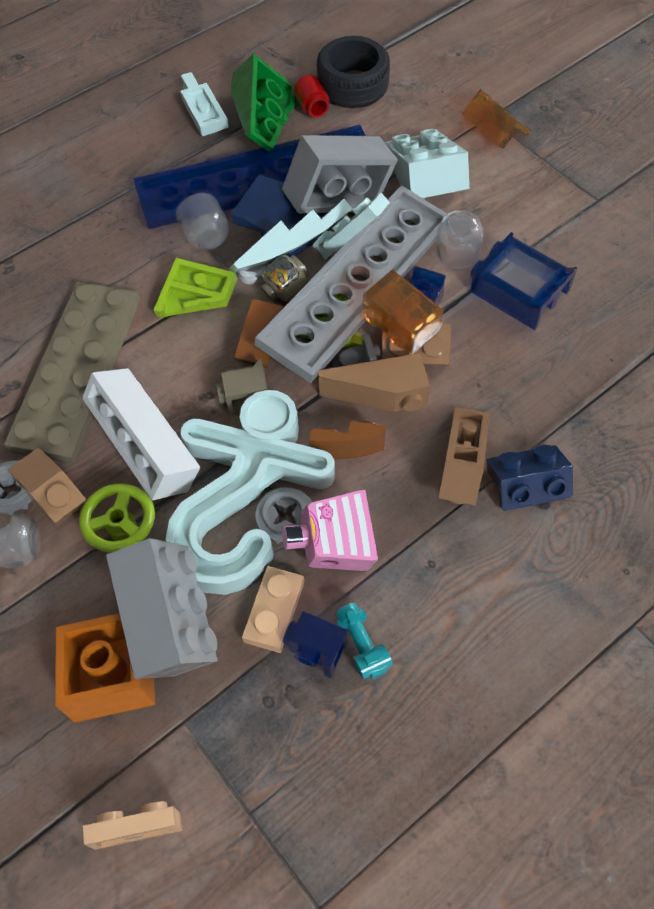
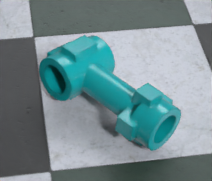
M356 603L343 606L335 613L338 619L336 624L340 632L348 630L360 653L353 657L362 680L369 677L374 680L386 674L387 669L393 666L392 659L384 644L374 647L362 624L367 620L364 609H359Z

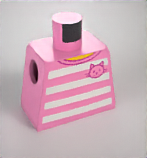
M358 490L309 503L301 513V525L283 526L282 539L284 548L286 550L305 548L309 567L368 571L378 561L365 490Z

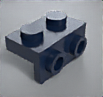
M541 445L532 450L517 453L506 452L498 457L486 459L487 472L499 488V502L503 511L566 499L573 495V465L556 445Z

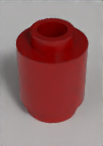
M305 75L297 80L293 87V93L303 111L313 118L325 115L329 109V97L317 77Z

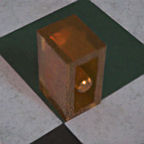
M393 269L363 294L362 313L365 319L371 325L378 326L387 333L396 346L405 348L411 354L416 352L440 330L444 310Z

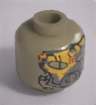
M282 254L262 271L261 276L265 284L261 286V289L273 302L278 298L283 303H289L308 283L307 276L310 274L295 255L289 257Z

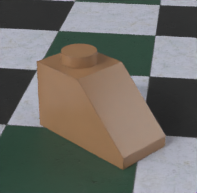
M39 447L8 469V472L55 528L80 510L86 502V498L63 470Z

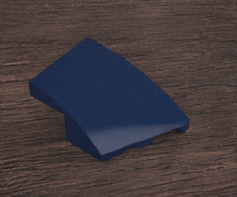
M258 175L231 213L232 224L259 231L262 238L280 221L291 230L308 213L298 214L282 190L284 183ZM328 212L316 214L322 219ZM341 218L331 227H329L326 231H330L341 220ZM322 233L286 255L291 257L292 255L300 254L306 247L313 246Z

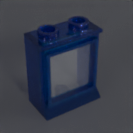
M510 232L502 242L497 241L493 245L489 255L483 261L479 260L474 265L470 273V277H472L470 292L535 331L545 307L552 310L558 302L560 293L567 294L570 291L578 267H565L514 238V233Z

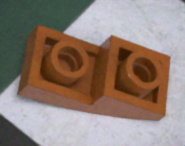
M252 299L234 356L235 360L255 365L261 358L263 367L268 369L271 356L254 346L255 337L284 308L283 306Z
M350 421L348 433L340 432L334 428H312L309 447L324 450L330 453L333 459H350L371 455L384 450L386 426L378 425L372 421Z

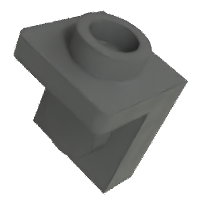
M369 333L362 334V345L341 349L330 361L331 368L381 360L378 344H372Z

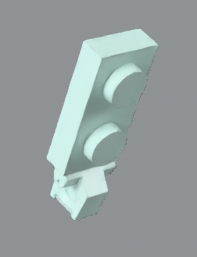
M192 72L181 75L184 89L180 91L182 101L200 134L205 136L229 128L228 119L208 84L198 85Z
M382 193L372 201L366 197L352 210L356 214L350 219L345 215L332 228L334 232L325 230L313 247L326 260L376 219L390 202Z

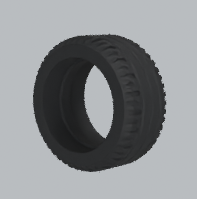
M344 36L329 42L318 54L316 62L317 79L326 91L329 102L344 108H361L377 102L386 93L389 86L390 59L386 49L376 41L363 36ZM358 70L363 71V73L348 74L343 73V71Z

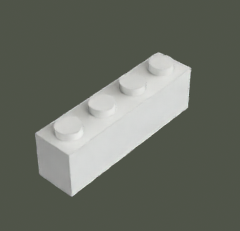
M127 368L91 373L82 399L151 500L188 492L200 466L131 371Z

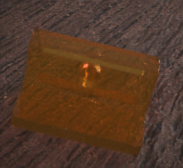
M479 89L462 112L467 119L503 149L518 130L526 135L531 131L503 105L481 89Z

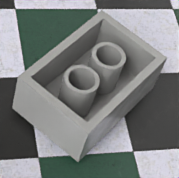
M302 135L282 190L298 214L309 213L312 210L316 213H326L343 199L354 209L366 197L372 201L380 193H383L398 159L380 136Z
M148 538L106 555L135 679L177 676L218 662L215 652L217 650V639L215 633L208 625L205 613L207 610V600L203 591L198 586L195 574L197 562L188 546Z

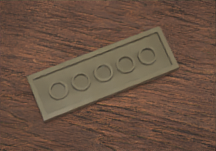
M82 282L76 283L5 440L4 446L8 452L29 455L39 447L51 460L75 464L94 417L82 399L91 373L113 370L140 303L137 291Z

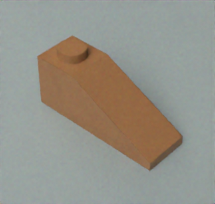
M420 353L324 369L318 372L319 395L391 412L415 411L421 407L428 406L430 384Z
M455 407L439 499L449 500L455 504L465 503L476 506L484 470L490 413Z

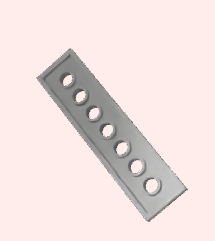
M401 185L388 199L390 203L380 215L344 244L255 337L254 346L311 384L318 376V372L327 366L449 227L452 216ZM410 220L416 225H408L404 221ZM393 237L400 243H392L388 239ZM379 256L383 259V262H376L370 257ZM360 274L366 278V281H358L352 275ZM344 294L349 300L340 301L333 295ZM325 314L331 320L322 322L316 319L314 315ZM304 334L310 337L312 341L301 343L294 336Z

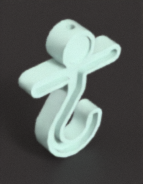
M264 390L256 392L247 398L241 407L239 416L242 430L202 419H191L184 423L181 428L184 445L193 457L231 466L228 472L182 501L169 519L166 542L189 547L197 562L195 574L198 586L204 593L227 595L248 588L264 575L274 555L270 536L261 529H253L245 533L237 547L228 553L221 555L210 554L201 547L202 539L209 530L258 499L266 487L279 479L315 489L328 488L335 480V462L330 453L295 443L299 433L297 410L294 402L288 395L282 392Z

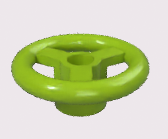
M125 483L107 485L94 492L84 503L79 516L81 534L92 547L103 552L112 553L143 541L153 527L155 519L154 505L150 497L137 486ZM112 495H117L114 507L110 508L105 515L91 519L93 510L102 500ZM131 496L138 500L143 508L144 515L140 527L137 526L133 514L127 508ZM123 518L122 521L114 523L117 519ZM105 528L109 536L116 541L104 540L98 537L94 531Z

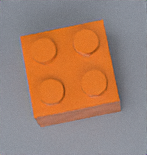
M120 613L56 627L55 706L74 723L155 705L154 678H134Z

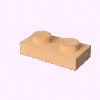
M267 566L242 636L244 643L278 653L282 652L305 582L303 575Z
M161 801L141 806V813L124 817L123 811H112L97 815V823L83 825L84 845L97 850L182 831L180 812L174 806L168 807L167 802Z

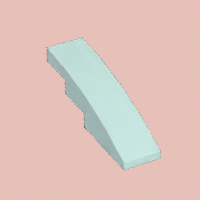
M343 199L322 219L314 210L310 211L291 230L280 221L241 256L229 270L237 273L266 264L282 254L286 255L319 236L353 208Z

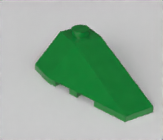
M253 53L232 74L231 95L246 136L270 152L282 132V126L289 119V113L295 107L294 85Z

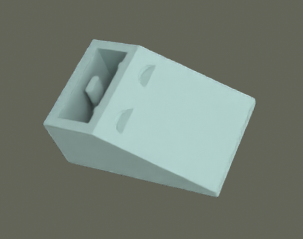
M426 129L421 131L420 135L413 137L407 134L396 135L392 138V141L384 142L398 159L394 172L400 186H404L421 198L470 189L468 152L437 129Z

